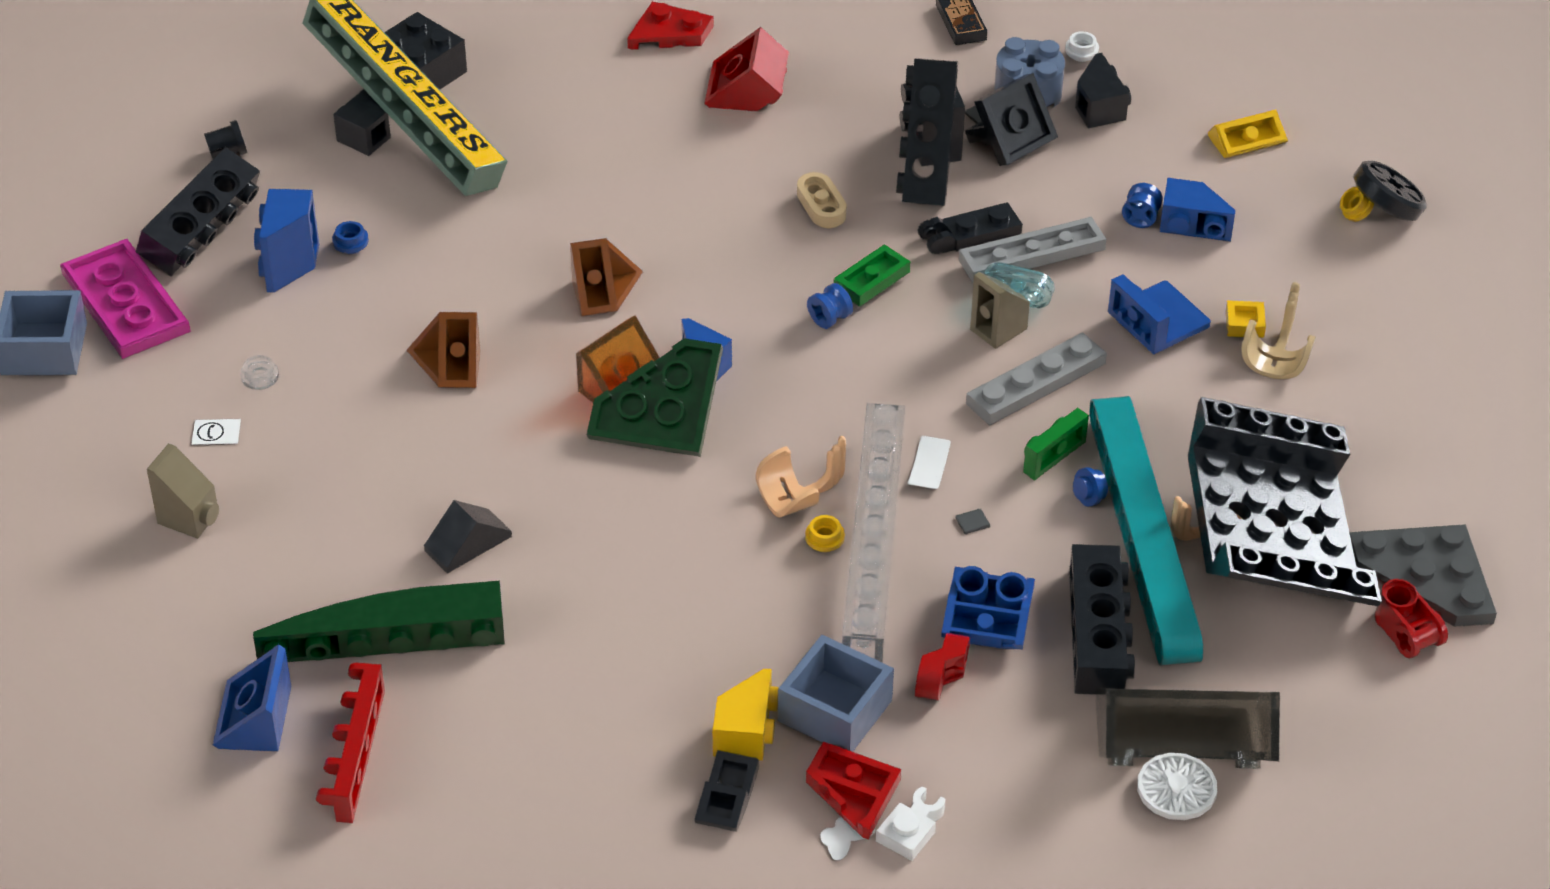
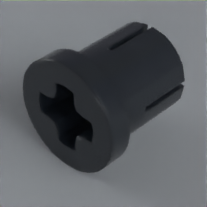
M237 120L230 121L229 126L204 133L212 159L225 147L234 153L240 152L241 155L248 153Z

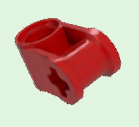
M1392 579L1384 583L1380 593L1382 602L1376 607L1374 614L1375 621L1391 638L1404 657L1408 659L1416 657L1421 649L1430 645L1440 646L1447 642L1448 630L1444 620L1430 607L1414 585L1403 579Z

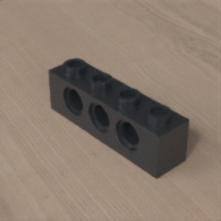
M915 58L914 65H907L906 86L912 87L911 101H904L902 122L909 123L908 137L901 136L899 158H906L905 172H898L896 193L903 194L902 202L941 206L946 204L958 61ZM931 85L939 90L940 99L936 105L928 106L921 101L920 92L924 86ZM929 121L935 125L937 135L934 140L923 141L918 137L917 127L921 122ZM920 157H926L933 163V173L927 177L919 176L914 170V162Z
M225 147L141 230L136 253L170 276L181 266L184 268L188 267L194 260L198 248L202 244L208 246L217 235L218 228L223 223L229 225L237 215L239 207L243 203L248 205L255 198L259 191V187L256 184L260 170Z
M1072 544L1069 585L1075 694L1124 696L1126 680L1134 679L1135 657L1134 654H1127V647H1132L1133 626L1132 623H1125V617L1130 616L1131 596L1130 592H1123V586H1128L1129 565L1128 562H1121L1120 546Z

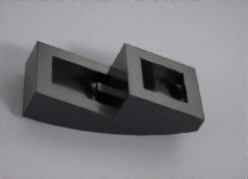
M717 750L709 782L705 781L694 819L695 823L737 832L759 770V759Z

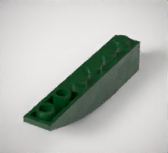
M500 580L416 587L384 592L335 603L302 613L254 631L253 639L257 659L277 645H281L286 649L287 662L505 644Z

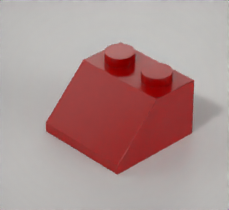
M759 27L713 61L704 104L709 108L759 111L767 104H774L783 94V83L787 72L786 66L789 51L762 27Z

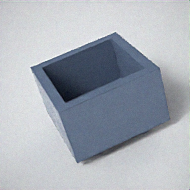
M80 290L5 291L0 310L1 375H77L87 326Z
M821 635L778 688V721L822 743L824 741L853 752L892 702L894 668L825 635Z

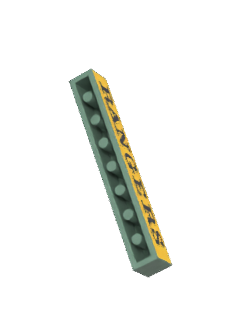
M309 0L302 24L465 196L498 188L508 161L354 0Z

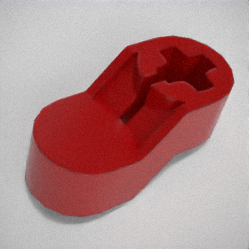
M946 633L942 648L922 655L917 673L915 697L939 701L943 685L964 677L970 648V637Z

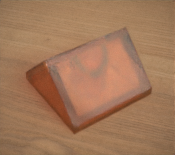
M636 315L630 317L576 353L578 392L591 402H594V398L604 391L608 390L609 392L626 381L628 375L649 361H655L660 358Z

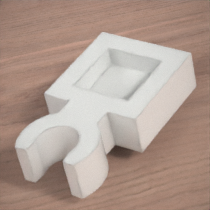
M923 786L918 788L913 794L912 807L909 808L899 803L876 830V842L913 861L935 834V821L943 816L946 799L940 797L933 805L924 804L927 788Z

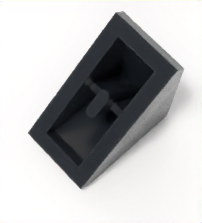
M453 500L424 544V551L446 573H449L511 538L512 531L489 509Z

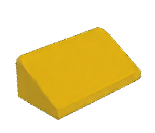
M1276 109L1214 125L1208 132L1210 140L1224 158L1283 144L1288 141Z

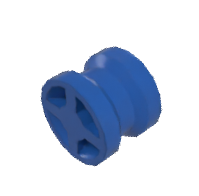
M1149 183L1133 185L1122 207V215L1125 221L1138 228H1147L1153 225L1157 219L1158 210L1163 203L1161 191Z
M832 283L825 287L822 294L815 293L807 300V308L814 322L821 328L828 329L835 325L838 318L844 319L852 314L853 303L848 292L841 285Z

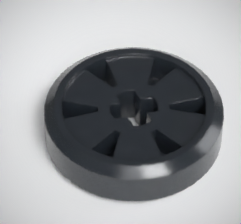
M1363 161L1353 174L1355 184L1361 193L1377 207L1396 218L1416 221L1427 208L1422 192L1405 176L1383 163Z

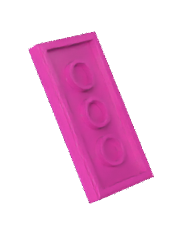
M128 239L60 264L62 275L73 290L81 291L84 306L122 359L191 332L186 317L141 256L136 253L135 248Z

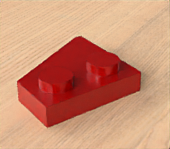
M652 1L628 36V49L638 50V43L659 42V48L702 46L714 27V16Z
M823 741L806 771V783L861 837L869 840L901 781L902 769Z

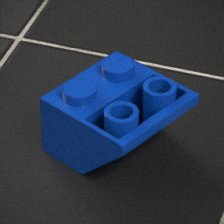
M268 189L266 204H260L259 207L261 228H255L254 247L255 250H261L258 260L259 277H265L267 292H276L315 269L320 243L313 190Z

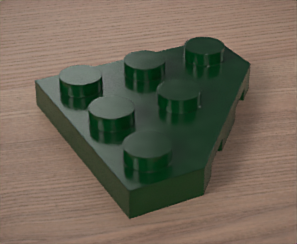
M684 338L673 345L672 350L657 360L649 361L628 375L626 381L608 392L606 390L594 398L586 434L588 439L701 457L723 352L722 344Z

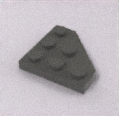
M1466 524L1349 532L1356 567L1376 571L1377 578L1384 582L1392 579H1403L1410 582L1430 607L1440 612L1442 619L1454 627L1494 624L1497 612Z

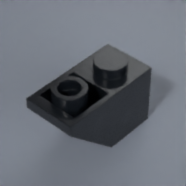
M1103 53L1095 54L1077 82L1075 109L1088 129L1125 121L1128 105L1131 104V93L1128 86L1123 85L1117 76L1115 67L1109 64Z
M362 89L359 94L333 114L336 140L367 156H370L391 138L389 115L365 89Z

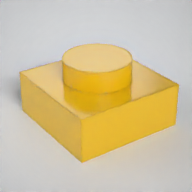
M1227 300L1225 310L1227 336L1244 337L1249 320H1254L1257 323L1255 330L1258 337L1264 338L1266 331L1264 302Z

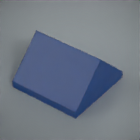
M277 645L227 680L213 746L218 749L279 751L292 687L286 649Z

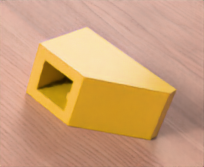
M763 668L717 697L712 729L714 757H716L717 750L763 761L765 744H773L775 719H769V712H777L779 687L772 686V669Z

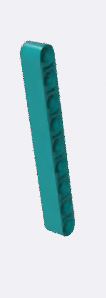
M1131 397L1091 399L1089 416L1092 432L1158 664L1163 666L1201 662L1203 659L1201 630Z

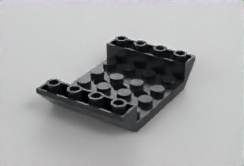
M1205 397L1199 399L1187 457L1206 573L1372 606L1380 605L1382 600L1376 571L1356 567L1338 474L1351 455L1344 426L1229 403L1223 400Z

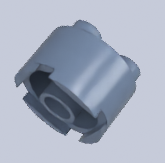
M1019 37L1007 39L1005 46L997 54L994 91L1025 74L1034 73L1046 107L1053 103L1054 107L1058 105L1062 98L1065 59L1059 51V44L1053 40H1023Z

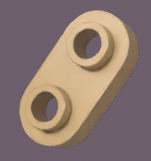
M810 172L798 179L797 197L816 225L830 229L844 223L846 220L847 204L830 177L823 173Z

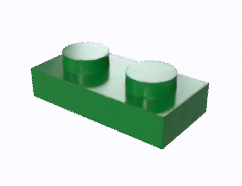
M884 244L836 276L834 283L841 285L848 292L852 302L860 307L910 273L911 261Z
M1077 407L1065 417L1058 418L1041 435L1032 437L1024 448L1023 473L1035 481L1086 443L1089 415Z

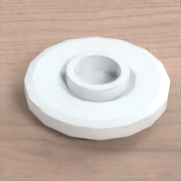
M1166 753L1153 757L1143 765L1138 774L1137 792L1143 804L1153 813L1172 820H1189L1200 817L1211 809L1217 797V780L1212 770L1200 759L1183 753Z

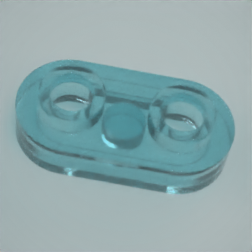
M1001 262L988 265L984 271V274L1005 283L1017 293L1022 294L1030 302V307L1032 308L1046 307L1050 303L1055 291L1052 279L1039 271Z

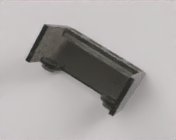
M1096 688L1099 757L1108 758V765L1133 766V758L1155 757L1166 753H1183L1195 758L1235 760V768L1261 769V760L1279 762L1280 692Z

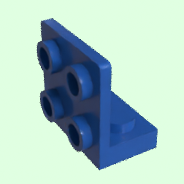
M1124 274L1111 279L1108 313L1153 355L1210 328L1211 320L1166 280L1142 290Z

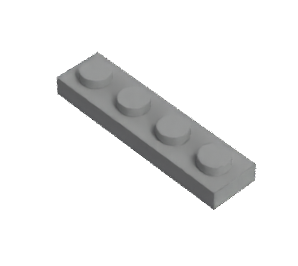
M1088 217L959 249V262L973 283L974 275L978 272L996 278L1103 251L1106 249L1107 239L1093 218Z
M1082 332L968 392L966 395V405L990 426L1106 364L1107 353Z

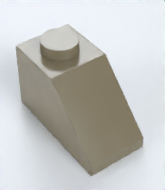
M978 272L974 275L970 330L996 349L1027 330L1030 302L1022 294L1017 293L1005 283Z
M168 443L147 468L157 524L198 539L204 530L216 521L219 514L215 487L175 445Z

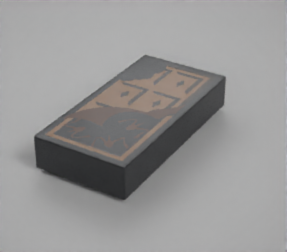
M936 0V7L955 45L987 40V29L972 0Z

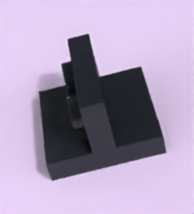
M1034 73L1025 74L974 101L981 122L964 130L969 143L983 141L985 145L992 146L999 166L1008 165L1058 138Z

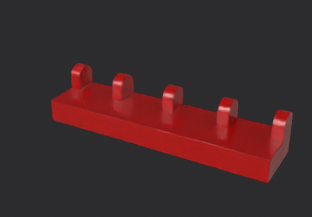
M354 662L349 665L348 676L361 681L358 692L346 691L341 697V705L345 708L353 709L350 725L337 724L333 728L332 737L335 740L345 742L342 757L327 758L323 767L326 773L337 775L334 788L318 789L316 801L319 804L334 806L336 822L353 823L385 693L382 664Z

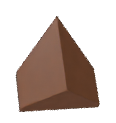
M607 238L570 243L572 284L581 316L618 311L643 271Z
M439 312L406 350L438 387L477 388L481 351L477 312Z

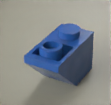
M1167 178L1160 232L1231 242L1236 210L1203 182Z

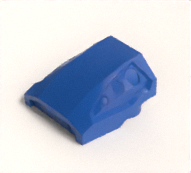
M955 566L941 637L945 638L946 633L970 637V644L1023 650L1035 579L1027 577L1026 580L1024 576L1015 572H1008L1002 576L988 574V572H984L976 566L964 568Z

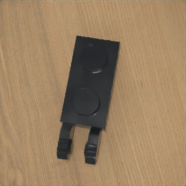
M1006 202L943 218V220L939 217L927 219L920 223L921 225L918 226L919 229L917 230L923 240H927L928 250L932 254H939L954 250L957 252L959 249L1022 234L1023 224L1010 204Z

